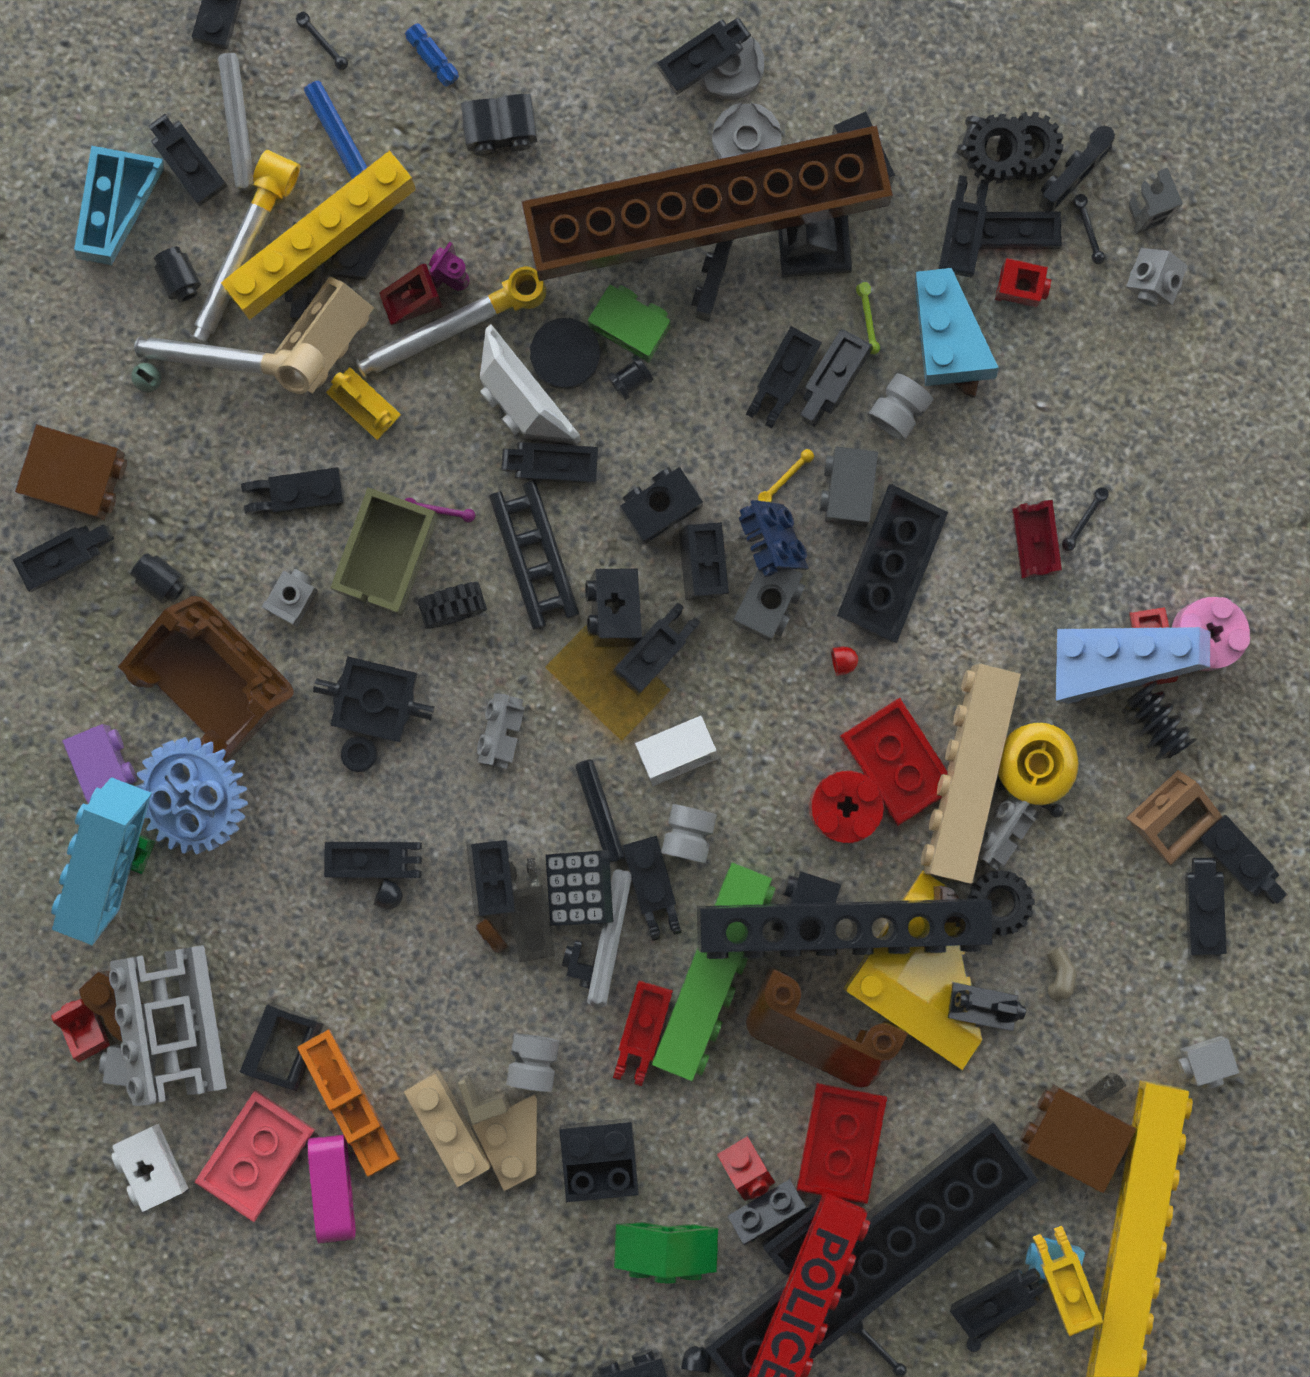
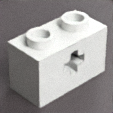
M159 1123L112 1146L115 1151L112 1153L114 1165L119 1173H125L130 1184L127 1186L129 1198L134 1206H140L142 1212L189 1189ZM149 1164L154 1166V1170L150 1174H142L141 1167Z

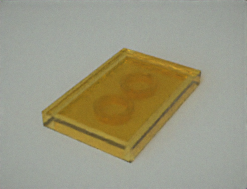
M586 624L545 668L622 742L671 690L656 676L639 696L636 695L611 673L630 650L627 647H594L593 636H588Z

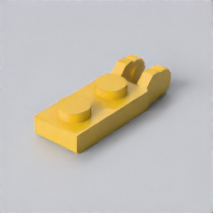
M1059 1226L1054 1228V1236L1064 1256L1052 1260L1048 1252L1047 1243L1042 1238V1235L1033 1236V1240L1043 1263L1041 1268L1066 1332L1069 1336L1103 1324V1320L1078 1255L1073 1252L1063 1227Z

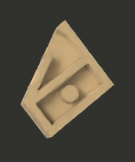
M536 1094L511 1105L508 1111L472 1125L504 1191L537 1174Z

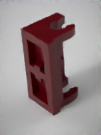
M1053 499L1044 500L1032 505L1024 503L1016 508H1012L1021 579L1058 574L1062 571Z

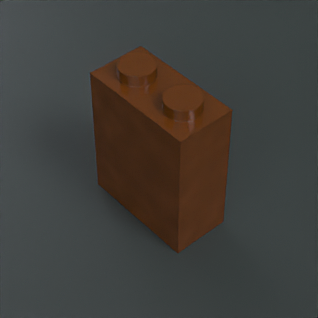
M36 424L15 492L25 498L104 521L106 514H111L116 503V493H113L117 479L121 480L126 471L127 460L124 459L125 453L116 447Z
M1053 1084L1050 1091L1045 1089L1037 1103L1036 1108L1040 1112L1035 1122L1029 1121L1021 1134L1020 1141L1024 1142L1021 1149L1104 1194L1137 1128Z

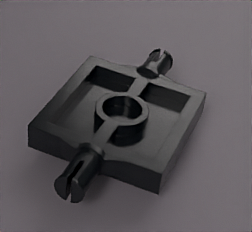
M347 656L343 674L337 683L316 678L314 684L328 687V689L313 687V693L333 697L334 711L330 726L400 743L405 724L411 716L431 721L433 715L420 712V710L434 713L435 706L414 702V688L418 673Z

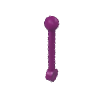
M413 498L405 499V501L433 510L438 514L460 517L467 523L474 521L476 517L472 509L461 511L417 503Z

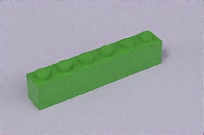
M731 862L714 906L770 904L775 892V887L770 886L772 878ZM741 922L731 923L726 930V936L732 942L742 939L745 933V928ZM697 947L653 1058V1066L693 1081L695 1073L702 1076L709 1059V1055L704 1053L708 1040L716 1041L723 1023L717 1020L722 1006L729 1008L736 988L730 986L735 972L742 975L748 958L743 957V952H729V958L707 959V953H701Z

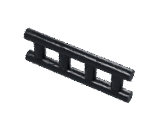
M536 480L522 485L525 492L524 496L505 502L503 493L500 491L489 495V499L532 629L536 630L546 626L543 617L545 614L564 609L566 618L569 619L580 615ZM530 508L536 529L516 535L510 515ZM541 542L548 562L527 568L521 548ZM552 575L559 595L538 602L532 582Z

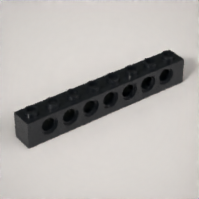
M979 898L697 906L698 950L701 953H707V959L729 958V952H743L744 958L765 957V951L778 950L780 951V957L802 956L801 950L816 949L817 956L838 955V949L852 948L853 955L874 954V948L888 947V953L906 954L910 953V947L924 946V952L942 953L946 952V946L960 945V951L978 952L982 951V945H992L991 900ZM956 916L960 921V929L955 935L948 936L944 928L945 922L948 918ZM921 917L925 924L924 931L919 936L912 937L909 933L908 925L913 918ZM879 918H885L889 924L888 932L885 936L876 938L872 932L873 923ZM849 919L852 922L853 931L849 937L840 939L836 934V926L841 920ZM813 920L817 926L815 936L808 940L802 939L799 933L801 924L804 921ZM770 921H777L781 927L779 937L772 941L766 940L763 936L764 926ZM734 922H741L745 928L744 936L739 941H729L726 936L728 926Z

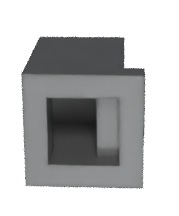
M295 568L292 574L283 570L268 599L264 601L262 608L298 627L318 592L315 587L310 585L313 578ZM289 588H294L296 590V597L291 601H287L284 597L285 591Z

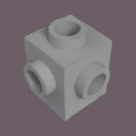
M1141 248L1135 265L1130 272L1126 287L1138 296L1137 300L1142 304L1156 307L1158 303L1173 305L1188 266L1170 251Z

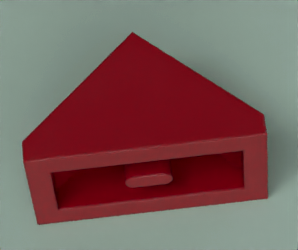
M420 264L379 292L391 325H396L442 308L427 264Z

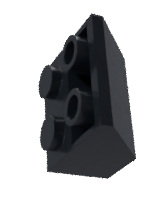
M632 1118L560 1125L559 1133L566 1203L639 1195Z

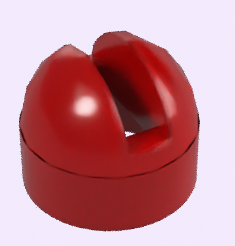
M845 646L831 648L832 664L836 676L853 672L858 664L856 651Z

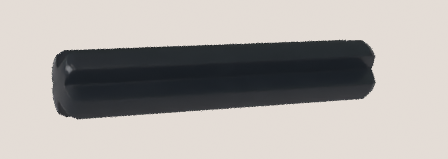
M587 759L578 762L575 768L602 850H609L610 863L624 858V852L594 761Z

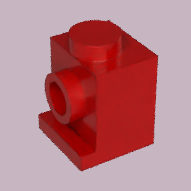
M1006 258L1001 267L994 300H1005L1037 307L1041 299L1047 300L1052 280L1046 278L1048 267ZM1021 281L1026 282L1029 286V291L1019 290L1017 283Z

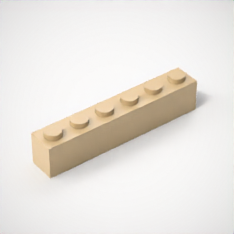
M979 663L973 665L971 671L966 670L961 690L965 691L963 705L957 706L953 725L958 726L955 740L950 739L945 754V760L949 761L948 775L942 774L940 777L937 795L942 796L938 810L934 809L931 814L929 830H933L930 845L926 844L924 846L921 856V865L925 866L924 874L965 884H972L1020 680L1021 674Z

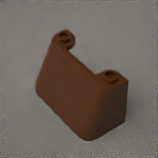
M191 596L166 608L118 666L126 675L128 681L136 687L151 688L158 685L205 733L200 739L201 747L211 741L213 742V753L222 749L225 750L223 758L225 763L294 695V690L288 680L210 602L198 596Z
M772 966L769 967L746 1018L747 1030L756 1040L860 1088L868 1087L878 1079L898 1054L908 1034L900 1027L883 1020L882 1023L872 1026L869 1030L859 1028L855 1039L852 1040L795 1013L800 1003L801 989L794 979Z

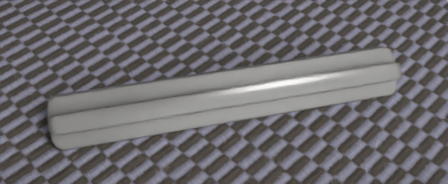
M224 53L219 55L218 62L235 187L238 191H250L255 188L253 186L254 173L239 61L235 53Z
M615 870L613 872L611 890L614 922L603 923L587 999L588 1004L594 1007L602 1008L607 1004L632 880L631 874L628 871Z

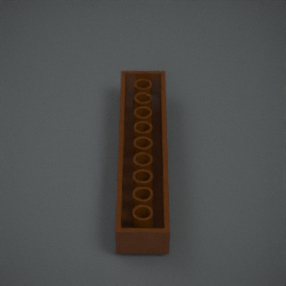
M876 125L522 201L538 280L543 281L888 207L893 194Z

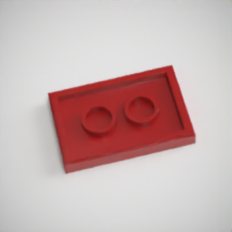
M901 698L896 699L839 736L863 774L877 784L883 797L884 807L897 826L942 798V796L937 795L938 783L941 775H948V771Z
M816 1082L796 1190L823 1195L826 1192L840 1199L868 1204L887 1096Z

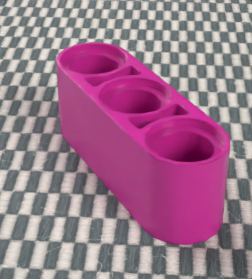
M344 1135L309 1138L308 1160L317 1242L320 1244L355 1240L356 1227L347 1140Z

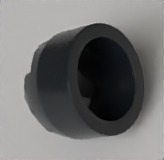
M384 878L373 905L386 910L396 908L402 901V891L396 883Z
M698 1346L689 1347L684 1353L681 1369L710 1373L711 1356L705 1348Z

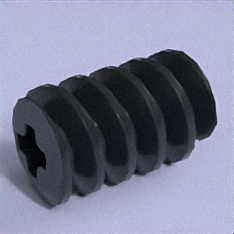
M1155 680L1126 700L1127 704L1122 709V713H1136L1130 724L1133 726L1143 723L1144 727L1138 736H1152L1146 747L1148 749L1155 747L1161 749L1155 757V760L1159 761L1169 759L1194 743L1197 738L1185 740L1190 732V728L1188 726L1176 728L1182 717L1181 715L1168 716L1174 705L1172 703L1160 705V702L1165 697L1164 691L1152 693V690L1157 685Z

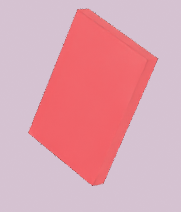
M255 1090L194 1183L255 1222L316 1129Z

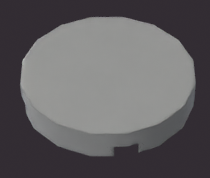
M750 36L749 39L741 44L744 49L738 55L699 80L700 85L709 94L720 99L736 100L749 95L759 85L764 74V54L760 44Z
M755 103L734 104L723 111L714 123L712 134L713 149L718 159L778 147L781 145L782 140L780 124L773 113L762 105Z

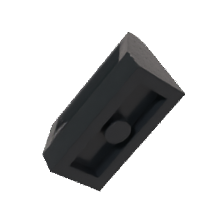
M272 1002L265 1007L240 1073L297 1091L307 1068L299 1050L287 1078L261 1068L281 1018L308 1026L301 1044L318 1036L322 1031L324 1023Z

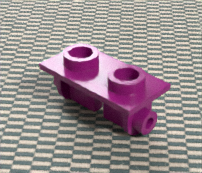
M449 242L445 249L438 248L429 262V266H431L429 272L435 287L439 288L443 282L456 291L466 289L470 279L465 272V263L456 255L453 243Z

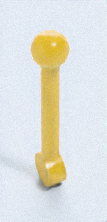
M810 449L803 450L800 455L801 458L768 491H763L758 495V501L771 502L772 496L805 463L813 461V451Z

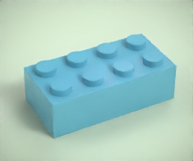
M111 777L102 788L97 787L94 790L88 805L84 803L81 805L75 819V824L79 825L78 833L72 837L67 849V854L71 856L70 863L64 867L59 879V884L63 885L62 893L56 897L51 910V914L55 915L52 930L93 945L118 913L151 792Z

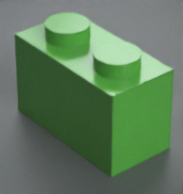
M609 284L588 319V327L649 363L670 329L671 320L666 318L668 313L653 303H650L647 307L637 301L638 296L622 285L617 289Z

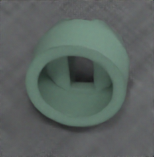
M150 363L137 365L131 375L134 386L142 392H153L161 384L160 371ZM141 370L154 378L150 384L138 375Z

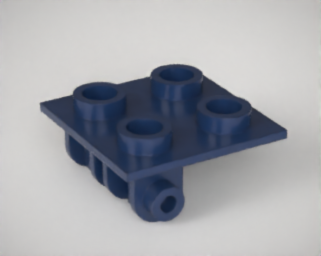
M752 500L750 501V506L739 510L741 516L738 519L744 534L749 535L746 537L747 542H754L764 538V540L750 547L751 552H757L753 554L758 571H763L764 577L776 574L778 572L776 567L798 570L809 569L805 560L807 558L806 549L796 537L793 529L794 518L784 504Z

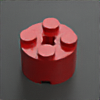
M840 771L824 778L813 790L809 802L810 818L816 829L827 839L838 843L858 842L870 836L879 826L884 812L883 797L877 784L866 775L855 771ZM845 797L850 798V804L855 805V811L849 812L847 818L843 817L842 810L837 809V804L844 802Z

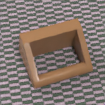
M1177 770L1126 819L1159 856L1171 866L1222 818V815L1199 784ZM1195 800L1206 813L1167 849L1157 834Z

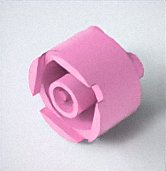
M1206 597L1185 606L1177 613L1171 627L1213 629L1215 635L1210 639V668L1200 671H1214L1231 665L1242 656L1250 644V629L1246 616L1236 604L1223 597Z

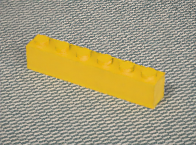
M389 150L220 283L245 316L251 320L413 193L416 188L411 175Z

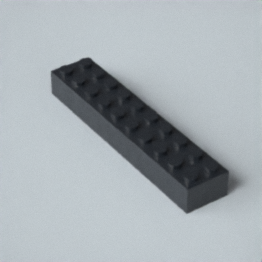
M987 1118L867 1213L866 1220L870 1221L867 1234L862 1242L857 1240L851 1253L856 1255L853 1268L849 1276L842 1275L837 1287L842 1290L839 1302L834 1311L828 1309L823 1323L828 1324L825 1336L820 1345L814 1344L809 1355L810 1358H815L1039 1181L992 1120ZM789 1275L704 1341L705 1350L726 1377H748Z

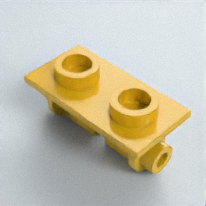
M350 367L344 373H337L331 380L333 385L326 391L327 395L377 441L401 416L393 406Z

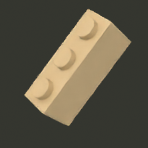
M329 276L274 354H278L281 350L291 351L298 343L310 344L322 353L325 359V366L308 389V392L313 394L316 388L324 384L328 377V372L336 360L345 355L349 342L357 331L365 327L374 307L345 283Z
M439 1070L404 1091L457 1187L489 1170L491 1167L489 1159Z

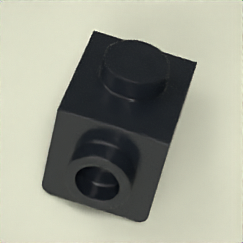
M575 940L574 947L566 946L562 966L568 968L566 976L581 979L579 986L590 989L594 966L578 962L583 941Z

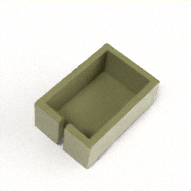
M367 487L330 588L338 594L366 603L368 598L367 602L372 606L402 616L439 518L437 513Z

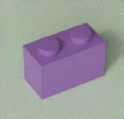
M101 724L62 740L88 804L94 790L97 787L102 788L111 777L133 786V783L137 782V776L131 763H125L120 752L124 745L117 729L111 730L109 725Z

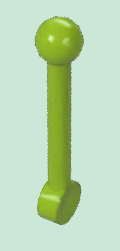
M862 282L856 286V293L862 298L868 339L873 347L870 354L875 355L880 351V344L875 338L868 295L871 293V286L867 282Z

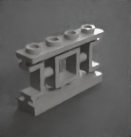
M204 945L166 951L167 970L146 973L143 956L110 962L109 980L115 992L117 1005L115 1008V1018L120 1026L122 1037L121 1056L126 1062L128 1075L126 1089L133 1106L151 1105L166 1101L163 1083L185 1078L187 1095L227 1088ZM178 975L181 997L168 999L165 978ZM151 980L154 1002L141 1004L138 982ZM173 1006L179 1041L157 1045L152 1010ZM189 1047L192 1068L180 1070L177 1050ZM162 1053L165 1074L152 1076L149 1055Z

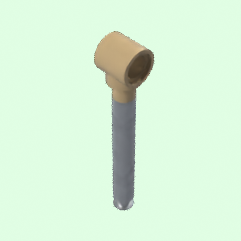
M143 336L138 337L134 345L135 354L138 357H143L145 354L148 359L275 376L276 380L286 390L295 394L307 392L325 366V359L322 353L307 343H298L291 351L281 350L278 354L152 337L146 340Z

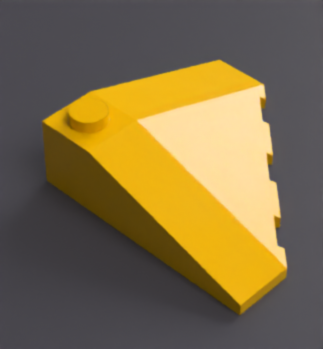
M922 870L902 901L934 900L933 886L945 885L931 875L924 874ZM916 917L910 921L908 930L912 937L919 936L924 931L925 924L923 919ZM888 922L877 938L887 934L889 929ZM945 923L944 925L948 936L955 935L960 927H956V923ZM960 945L946 946V952L926 953L924 952V946L910 947V953L890 954L888 953V947L874 948V954L864 956L843 988L961 1070L964 1069L982 1042L979 1026L976 1027L974 1023L948 1018L952 982L971 986L970 976L966 977L962 955L965 952L960 951Z

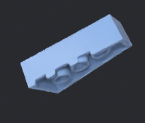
M1200 627L1057 629L1056 701L1069 704L1088 697L1100 696L1112 691L1144 685L1147 682L1210 668V631Z

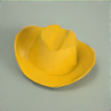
M1030 723L1021 726L1006 737L998 770L999 778L1004 787L1021 801H1026L1033 805L1054 803L1069 792L1076 780L1079 767L1076 747L1069 735L1054 725Z

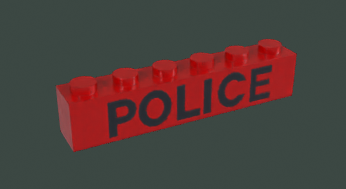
M826 1192L823 1193L748 1377H808L813 1364V1359L809 1357L814 1344L820 1345L823 1341L828 1324L823 1323L828 1309L835 1310L842 1290L837 1288L842 1275L849 1276L856 1259V1255L851 1254L857 1240L861 1242L864 1240L870 1225V1221L866 1220L867 1212L864 1208Z

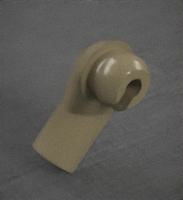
M1059 946L1046 954L1057 972L1055 982L1051 983L1047 989L1049 997L1056 1002L1062 999L1066 1000L1072 996L1077 977L1074 965L1063 947Z

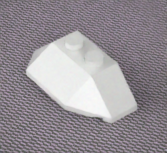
M492 324L488 326L485 330L480 380L484 386L480 392L492 408L497 404L506 414L502 420L514 435L520 432L525 439L576 445L581 441L580 434Z

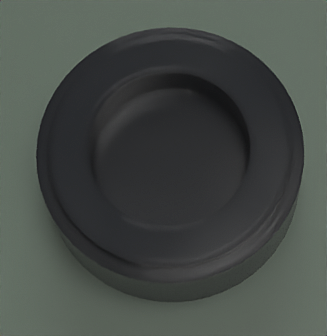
M352 737L342 746L341 760L351 771H368L377 761V748L371 740L365 737Z

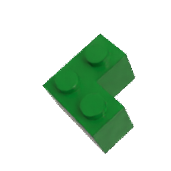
M642 1221L616 1224L614 1268L629 1271V1277L650 1278L651 1275L654 1276V1282L670 1284L676 1283V1277H680L683 1280H701L702 1274L717 1272L718 1228L698 1224L664 1226Z

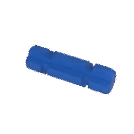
M414 24L405 32L406 39L413 47H416L417 53L432 72L436 73L437 78L444 86H450L459 78L458 71L451 63H448L447 57L432 38L428 37L427 32L420 24Z

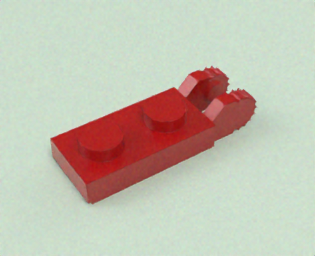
M638 980L618 1048L620 1054L613 1078L621 1080V1077L624 1076L629 1053L642 1057L635 1073L634 1084L638 1086L643 1085L649 1062L654 1058L673 990Z

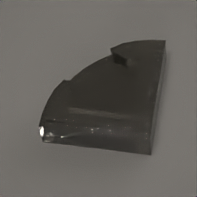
M1110 1072L1088 1088L1084 1094L1092 1104H1096L1111 1097L1127 1085L1120 1075Z

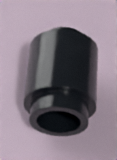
M180 247L168 248L154 257L156 262L154 268L169 299L185 302L198 294L196 290L201 286V282L187 253H182Z
M149 553L144 554L134 565L130 573L136 579L135 584L162 604L168 600L172 603L175 602L186 587L182 583L185 576L158 555L153 557Z

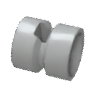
M896 373L887 385L885 392L887 398H878L867 415L882 430L904 441L916 425L914 416H921L934 399L917 382L903 374Z
M672 804L668 824L673 829L672 832L665 834L661 853L706 863L710 844L705 838L713 834L717 814Z
M514 1033L511 1054L516 1059L515 1062L509 1064L506 1085L527 1090L552 1092L555 1070L550 1066L551 1063L557 1061L560 1040Z

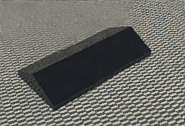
M889 484L837 617L860 630L897 643L948 512L893 484Z

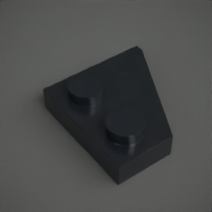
M392 208L332 255L331 276L368 279L376 266L375 262L379 255L383 254L390 243L389 239L398 224L404 220V209Z

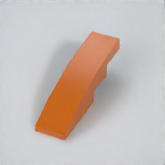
M328 1029L299 1045L297 1048L329 1111L333 1113L348 1144L352 1146L367 1177H371L400 1161L401 1159L331 1031Z

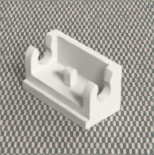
M702 716L635 743L653 786L718 759L716 748Z

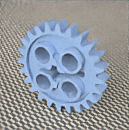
M186 737L180 738L175 742L171 740L162 744L163 748L159 747L151 751L153 757H149L142 762L147 769L137 772V776L144 783L135 786L152 793L145 818H150L151 822L146 830L151 831L157 828L159 830L156 839L158 842L169 838L168 848L173 849L180 845L181 851L184 854L192 849L195 854L205 851L206 848L208 851L219 847V844L222 845L229 841V835L239 830L236 823L245 819V815L238 811V809L248 805L247 801L239 798V794L246 791L247 787L238 786L236 782L243 774L232 773L231 771L236 761L231 760L225 763L223 761L224 749L213 753V742L210 741L201 747V741L198 737L190 740L189 743ZM183 764L189 769L190 777L184 773ZM210 787L216 791L217 800L211 795ZM165 792L169 794L171 798V804L168 803V801L166 800ZM192 814L198 819L199 827L194 824Z

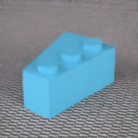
M91 146L74 247L76 259L108 265L113 264L164 170L163 159Z
M952 268L916 272L915 292L925 386L996 379L999 369Z

